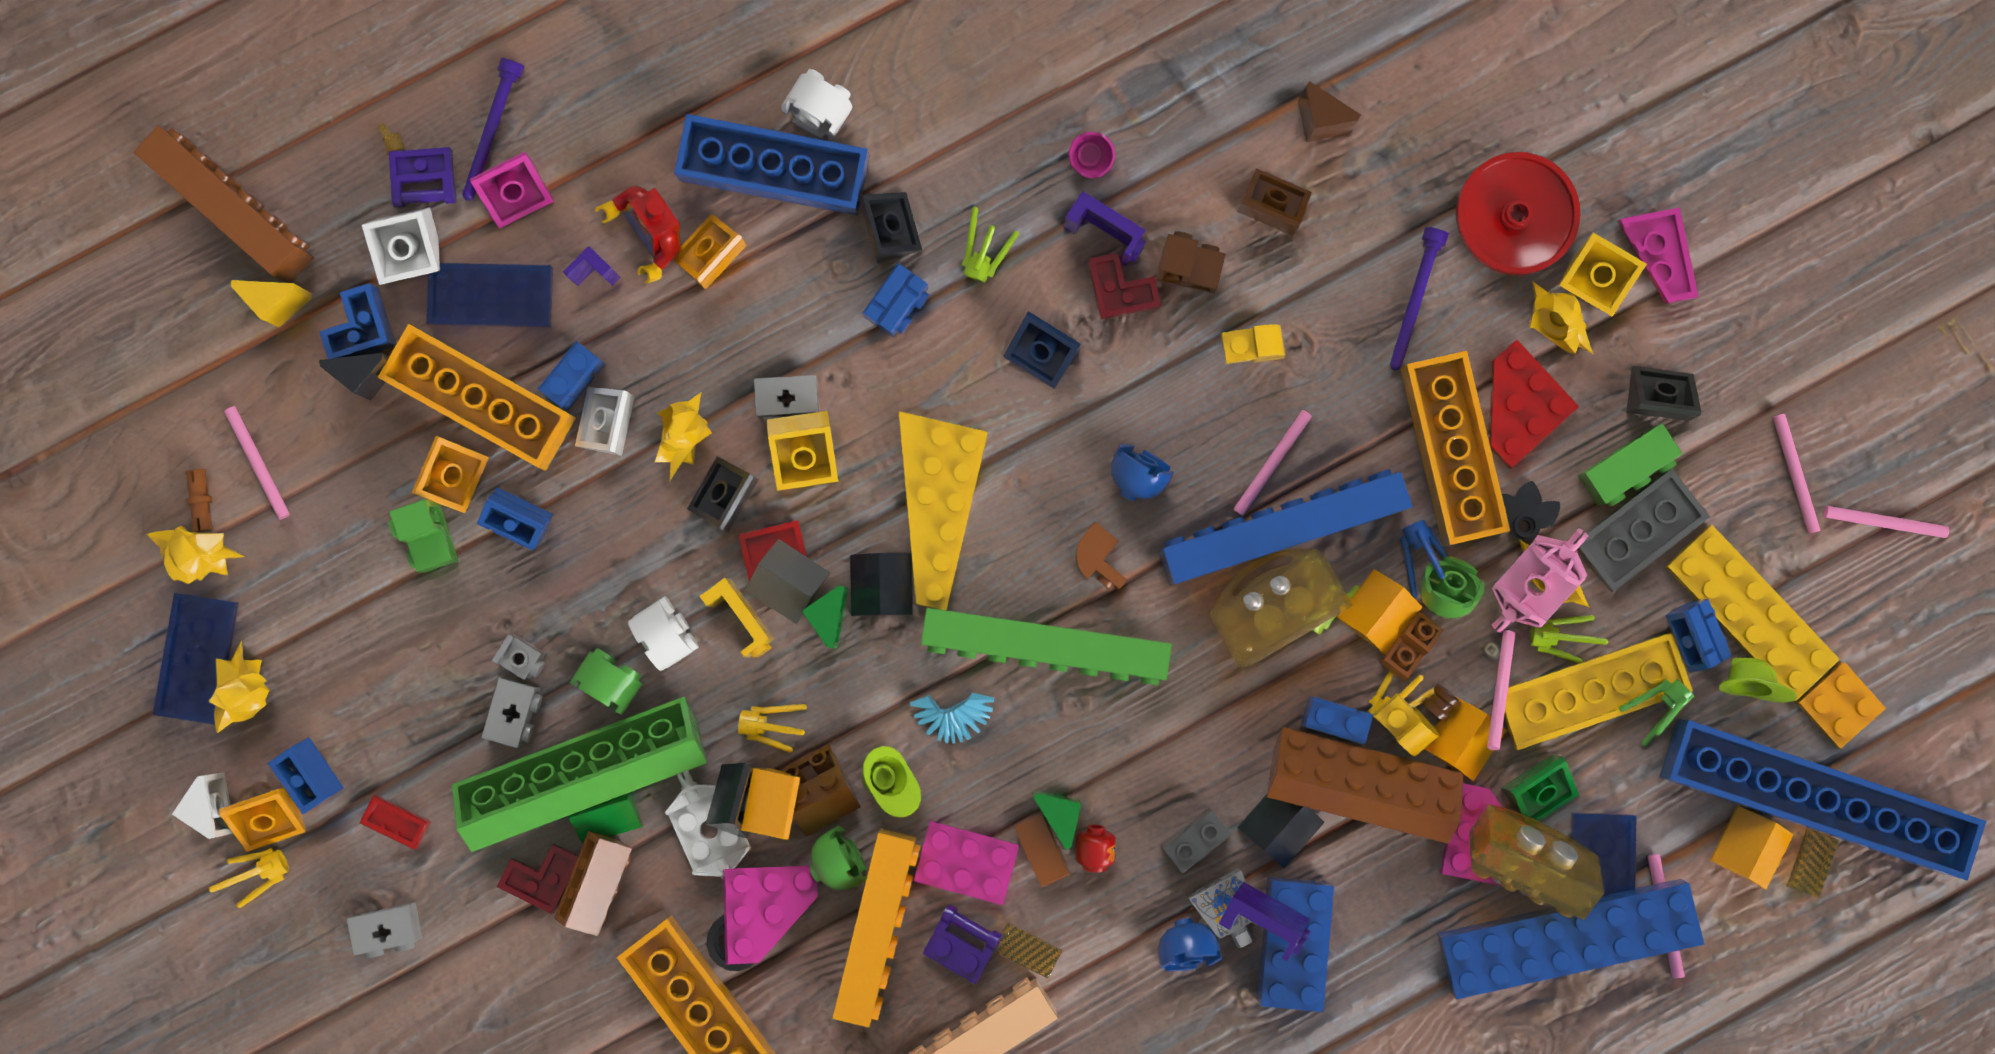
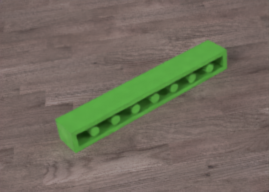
M926 608L921 645H927V652L945 654L946 648L958 650L957 656L976 659V653L989 654L988 661L1006 663L1007 657L1019 659L1018 665L1037 668V662L1050 663L1049 670L1067 672L1068 666L1080 668L1079 674L1098 677V671L1111 672L1110 679L1128 681L1129 675L1141 677L1140 683L1158 686L1159 679L1167 680L1172 647L1171 643Z

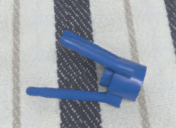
M1425 520L1403 528L1404 537L1399 539L1404 550L1411 595L1415 599L1418 595L1410 546H1413L1414 551L1424 547L1441 579L1445 577V574L1430 544L1432 543L1443 560L1445 557H1449L1435 537L1431 526L1428 527Z

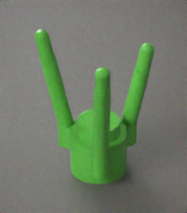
M1665 679L1657 687L1619 707V711L1624 712L1661 692L1664 693L1661 700L1670 709L1642 741L1641 745L1643 747H1646L1656 735H1660L1677 713L1695 697L1678 679H1675L1672 683Z

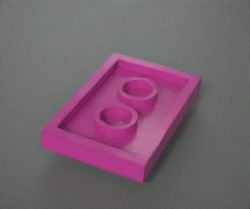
M930 820L914 881L1003 905L1019 844Z

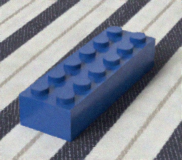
M686 114L674 174L681 182L858 216L860 207L859 196L863 192L870 156L867 148Z

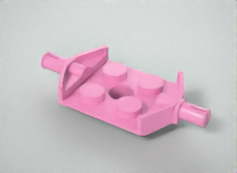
M1578 528L1568 541L1537 535L1514 564L1495 582L1492 589L1502 609L1501 615L1492 623L1494 629L1499 626L1497 632L1502 633L1511 622L1514 623L1515 621L1535 627H1542L1585 580L1587 573L1579 558L1577 549L1588 539L1586 532L1576 540L1583 532L1582 529ZM1534 578L1542 580L1545 584V590L1541 592L1534 591L1530 587L1529 581Z

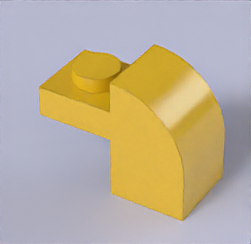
M1260 325L1250 329L1221 333L1225 364L1252 360L1253 363L1283 359L1285 357L1281 325Z
M1398 693L1374 712L1375 717L1395 736L1397 742L1413 756H1417L1439 736L1437 728L1417 708L1413 709Z

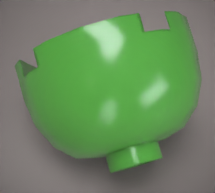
M1445 557L1443 561H1438L1445 574V577L1441 579L1430 562L1420 582V594L1424 605L1437 616L1447 619H1457L1469 614L1484 594L1485 584L1483 579L1480 583L1479 578L1476 576L1478 571L1464 560Z
M839 826L826 832L816 840L812 847V865L809 868L817 882L822 881L827 887L836 891H846L867 880V876H862L861 873L867 869L852 838L846 841L841 835L846 831Z

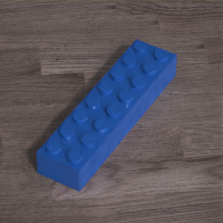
M1391 469L1384 470L1369 476V482L1364 484L1360 478L1338 486L1340 491L1333 493L1332 488L1310 495L1311 501L1305 503L1301 497L1280 505L1282 510L1274 512L1273 507L1251 514L1253 520L1244 522L1242 516L1223 523V529L1215 531L1214 527L1211 526L1193 533L1194 539L1185 541L1184 536L1164 542L1165 548L1161 549L1159 554L1169 585L1172 586L1412 508L1413 506L1402 473L1392 474Z
M1676 879L1437 933L1451 993L1456 1000L1705 945L1690 884L1683 879Z

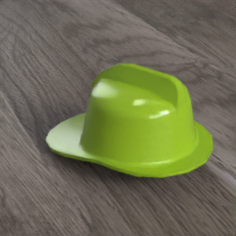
M1734 658L1731 661L1728 680L1719 684V690L1731 695L1749 696L1781 703L1792 702L1797 699V694L1792 689L1778 684L1775 670L1768 663L1755 658Z
M881 746L867 754L862 772V782L867 792L874 797L884 812L893 817L903 818L915 812L921 802V789L900 752L892 747Z

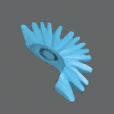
M971 692L968 698L951 708L940 709L936 701L930 695L910 702V706L925 708L914 714V718H922L917 722L919 725L933 721L926 731L928 735L939 727L937 740L941 741L944 735L945 743H948L949 736L952 743H955V733L960 742L964 741L963 736L967 740L972 738L967 725L979 733L981 730L976 721L984 725L987 724L984 718L990 719L991 716L986 712H992L993 707L985 703L994 702V697Z

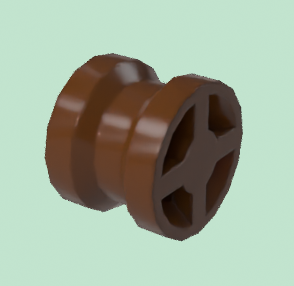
M1438 683L1434 687V693L1430 697H1425L1422 701V704L1444 722L1450 718L1449 713L1451 710L1458 708L1462 704L1451 692Z

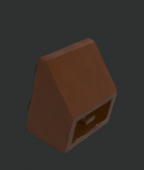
M830 745L781 770V772L800 777L793 818L805 836L818 831L861 807Z

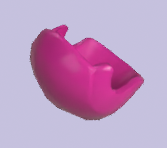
M1098 132L1080 134L1072 141L1068 151L1071 167L1077 174L1086 178L1103 176L1112 168L1115 160L1114 145L1108 137Z

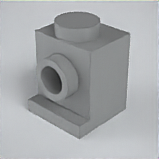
M508 634L492 661L520 678L530 680L531 677L536 678L543 669L545 662L542 659L546 653L517 635ZM518 653H522L525 657L521 665L515 662V656Z

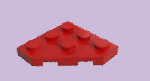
M1517 339L1492 361L1493 381L1490 400L1491 434H1489V444L1491 450L1509 469L1513 468L1579 408L1575 401Z

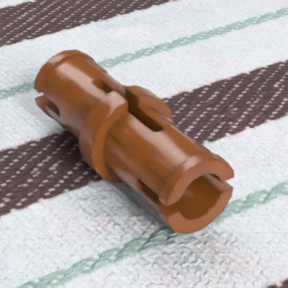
M206 469L187 470L185 474L189 498L186 499V503L190 505L192 531L205 532L206 530H214L209 504L212 503V496H208Z

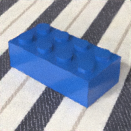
M1267 877L1266 894L1310 918L1306 928L1311 932L1299 955L1296 956L1292 953L1289 960L1285 961L1282 957L1289 946L1288 941L1263 928L1257 1002L1260 1006L1323 1012L1334 886L1327 882Z

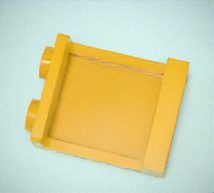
M724 578L700 595V598L708 607H716L726 600L753 637V643L740 651L743 657L752 656L753 658H759L772 648L769 643L774 640V637L733 580Z

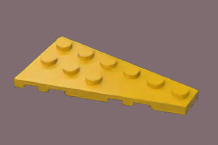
M899 411L916 604L947 611L988 432Z

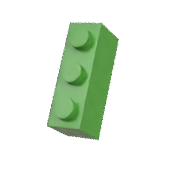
M1663 423L1646 430L1579 474L1578 477L1597 506L1608 503L1611 507L1625 499L1624 492L1631 487L1638 490L1652 481L1649 476L1657 470L1662 474L1677 464L1674 459L1683 453Z

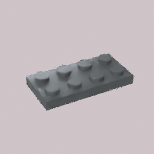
M1669 469L1587 532L1588 539L1577 550L1608 590L1614 592L1705 522L1710 516L1675 471Z

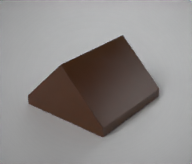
M1310 81L1298 100L1306 142L1349 134L1361 114Z
M1256 168L1237 212L1293 236L1301 224L1312 192Z

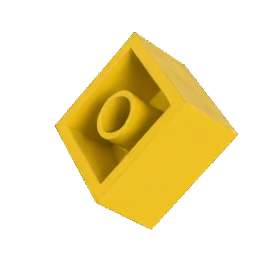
M828 411L767 419L768 440L777 491L839 482Z

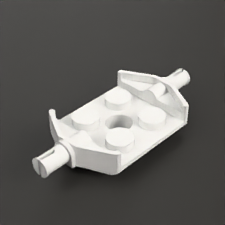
M687 770L677 774L682 791L666 810L665 814L669 816L692 867V874L716 876L723 879V869L736 868L751 849L747 838H742L718 829V833L714 838H707L702 834L701 827L707 820L716 785L693 782Z

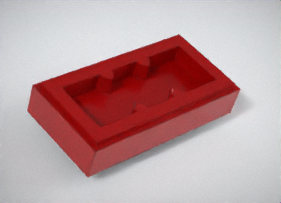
M373 795L361 818L360 824L413 850H417L431 821L378 795Z

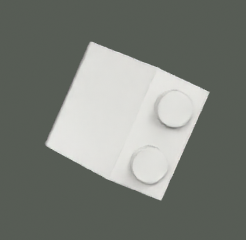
M430 207L373 220L362 225L379 285L440 271L439 238Z

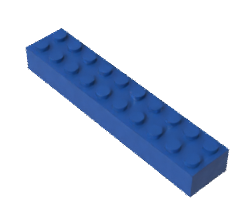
M1685 719L1677 720L1659 775L1662 779L1967 881L1986 824L1985 820Z

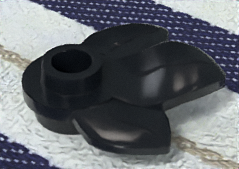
M1529 481L1521 486L1516 492L1515 497L1509 494H1502L1510 533L1518 541L1527 542L1533 540L1539 534L1540 529L1552 526L1559 515L1560 502H1542L1540 492L1533 481ZM1521 521L1528 523L1529 528L1526 532H1522L1519 529Z

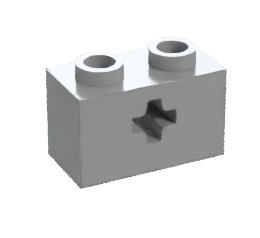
M816 375L754 379L756 416L759 419H764V423H767V419L820 412L818 378ZM789 393L792 398H795V401H791L790 407L786 408L780 402V399H784L785 394Z
M499 678L482 738L516 748L524 747L525 742L529 743L534 730V725L530 724L533 712L537 713L542 702V695H539L541 687L509 678ZM516 707L520 717L513 719V715L508 714V711Z
M416 902L347 918L354 956L364 954L365 959L384 955L383 949L395 947L396 952L415 948L414 942L423 939ZM380 929H390L391 934L388 936L387 934L381 935Z

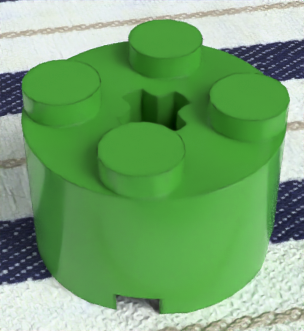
M596 648L594 653L589 651L569 683L612 710L618 705L615 711L623 715L642 686V683L639 682L642 676L624 664L620 669L613 665L616 660Z

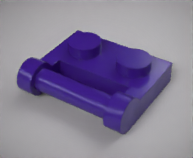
M450 147L389 152L391 198L394 208L405 207V204L437 201H445L446 204L456 203L457 194L454 183L453 151ZM443 181V189L403 191V183Z
M949 904L944 910L940 922L922 954L976 985L985 972L1003 935L995 930L991 932L958 913V909ZM951 923L985 942L984 950H980L949 932L948 929Z

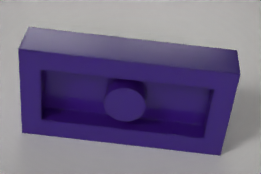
M590 246L563 271L577 286L594 270L612 286L621 278Z

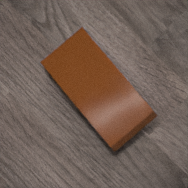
M1419 611L1384 655L1380 664L1403 682L1406 681L1423 656L1429 653L1444 630Z
M1043 814L1014 826L1027 858L1042 887L1071 875L1060 846L1056 844L1047 819Z

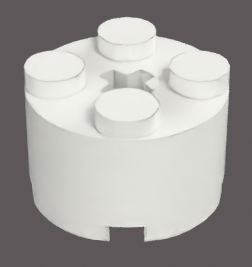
M809 69L806 74L799 76L782 103L781 109L785 115L790 111L795 116L792 122L804 131L821 139L826 134L828 135V140H833L852 110V104L848 100L851 94L846 88L838 84L832 86L824 81V77L819 72Z
M666 596L628 621L638 644L640 642L647 650L644 653L660 671L669 668L699 648L694 637L690 633H686V630L690 628L681 613L674 615L675 609Z

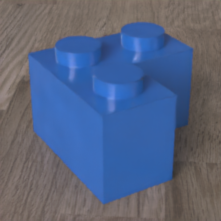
M370 283L340 292L349 322L319 331L328 359L375 354L396 346L380 291Z

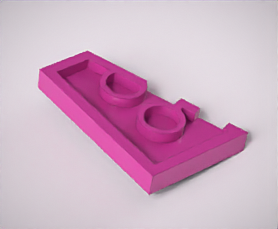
M1680 207L1622 218L1617 221L1638 259L1647 264L1644 269L1665 304L1699 297Z

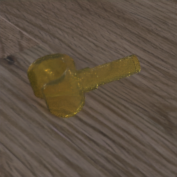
M380 124L378 129L384 136L383 142L387 155H389L390 151L405 150L401 135L399 133L392 134L385 124Z

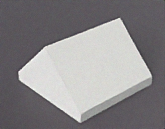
M588 387L575 446L622 456L635 397L623 390Z
M225 773L198 776L172 813V815L208 839L232 834L230 828L219 815V809L230 805Z

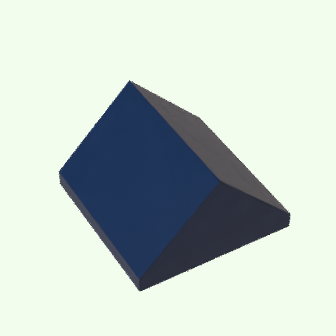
M1028 311L1003 357L1055 389L1078 353L1081 344Z

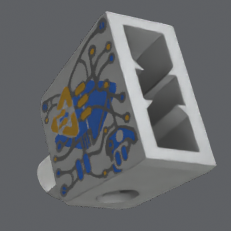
M1239 868L1186 896L1219 939L1231 934L1237 948H1242L1254 941L1247 927V924L1252 921L1240 915L1230 930L1219 924L1232 897L1243 882L1246 883L1244 875Z

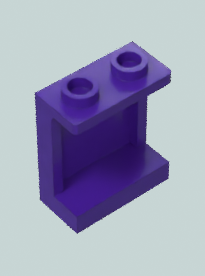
M1084 191L1081 192L1065 219L1064 229L1072 234H1075L1083 220H1086L1126 245L1127 249L1121 260V264L1125 266L1129 260L1136 262L1147 242L1143 239L1145 229Z
M1245 882L1241 884L1232 897L1219 922L1221 926L1230 930L1241 915L1288 941L1289 946L1282 957L1285 961L1289 960L1292 953L1296 956L1299 955L1311 932L1306 928L1310 918Z

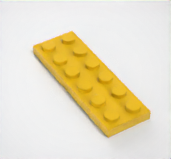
M1708 525L1665 566L1696 601L1709 599L1711 606L1715 610L1719 625L1750 658L1763 660L1775 670L1778 684L1792 689L1797 694V699L1794 701H1797L1840 660L1713 525Z
M1667 633L1508 687L1504 718L1515 750H1521L1663 702L1661 697L1664 693L1661 692L1624 712L1619 711L1620 706L1657 687L1665 679L1670 683L1678 679L1692 692L1693 690L1673 633Z

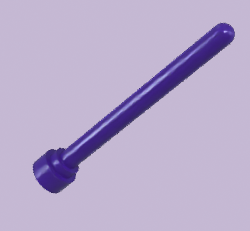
M506 58L500 59L497 68L500 71L498 77L501 79L462 193L463 198L467 201L473 200L476 194L470 178L483 173L512 83H516L517 78H521L524 70L522 64Z
M1425 227L1422 236L1425 251L1390 361L1392 370L1397 371L1402 367L1437 251H1441L1442 246L1446 245L1449 233L1446 231Z

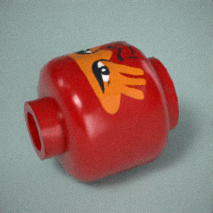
M1088 825L1087 830L1079 832L1076 836L1075 859L1079 865L1083 866L1085 871L1095 873L1107 871V867L1115 862L1116 837L1113 833L1106 831L1104 825Z

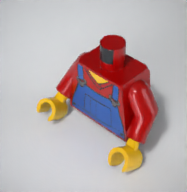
M637 185L631 186L613 198V201L610 200L597 206L595 212L604 210L607 217L602 223H607L618 217L620 211H622L626 220L653 257L654 263L640 266L637 271L638 275L647 273L648 278L644 282L647 284L660 280L662 277L661 269H665L680 251V224L655 188L647 191L645 188Z

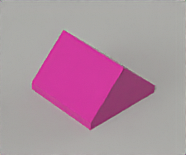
M526 152L470 178L471 184L499 229L554 202L535 162Z

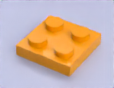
M1845 662L1837 664L1795 702L1836 749L1843 748L1886 709Z

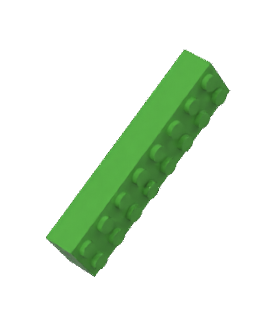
M684 696L451 784L456 829L471 852L706 764L707 761L698 721Z

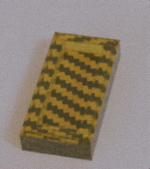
M1806 829L1787 887L1820 898L1839 840L1817 831Z
M1007 922L1001 932L1003 935L1002 940L995 952L1048 979L1062 950Z

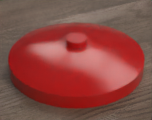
M1528 152L1501 154L1481 164L1463 184L1456 204L1457 229L1468 252L1485 267L1507 275L1533 274L1554 264L1573 244L1580 224V202L1572 181L1552 161Z

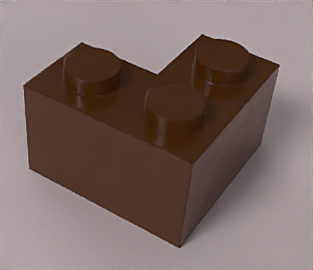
M1175 231L1174 235L1168 234L1163 246L1156 280L1215 294L1218 289L1226 253L1219 252L1220 248L1214 245L1202 244L1201 247H1197L1198 240H1193V236L1185 232Z

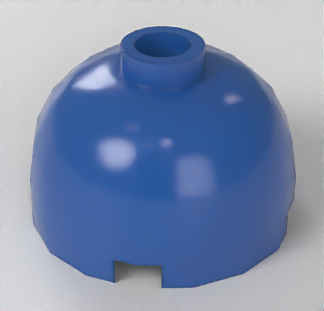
M1119 445L1111 463V476L1114 483L1121 489L1119 493L1132 501H1136L1137 497L1141 499L1154 498L1162 493L1174 475V471H1169L1171 468L1169 464L1146 450H1143L1142 454L1132 452L1135 447L1133 445Z
M1192 918L1175 921V927L1168 929L1159 941L1158 958L1160 968H1165V971L1197 969L1196 965L1204 961L1206 966H1210L1222 959L1220 946L1215 934L1204 924L1193 923Z

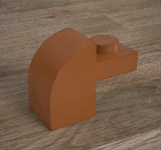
M1096 522L1093 523L1078 543L1075 554L1077 568L1086 580L1095 571L1099 574L1096 580L1109 590L1113 587L1119 590L1128 579L1104 561L1119 540Z

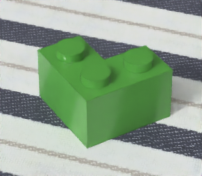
M424 499L389 511L391 520L388 521L390 531L394 538L398 537L399 541L408 544L409 551H406V556L412 569L416 568L417 572L426 573L459 561L439 503Z

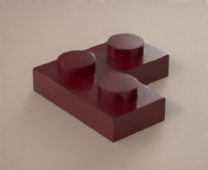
M1119 253L1088 259L1101 320L1161 307L1155 276L1125 282Z
M552 844L540 870L511 858L497 887L550 914H554L565 892L578 855L556 844Z

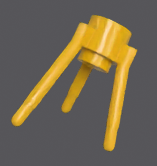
M1390 671L1384 678L1377 693L1369 701L1373 706L1368 712L1373 714L1377 721L1379 720L1375 717L1374 712L1390 699L1388 696L1382 699L1394 677V674ZM1418 675L1399 695L1405 699L1424 679L1423 675ZM1434 687L1409 703V705L1413 709L1419 706L1425 697H1430L1434 693Z
M807 705L752 706L751 711L742 710L739 717L738 734L747 735V740L758 741L792 753V747L759 734L764 735L765 730L804 735L805 731L794 727L767 723V716H762V714L806 710Z
M273 848L263 852L228 858V864L260 859V861L256 862V868L209 887V891L215 892L258 874L262 879L268 878L266 882L236 904L238 908H241L273 884L285 879L283 874L289 872L287 860L281 850L274 851Z

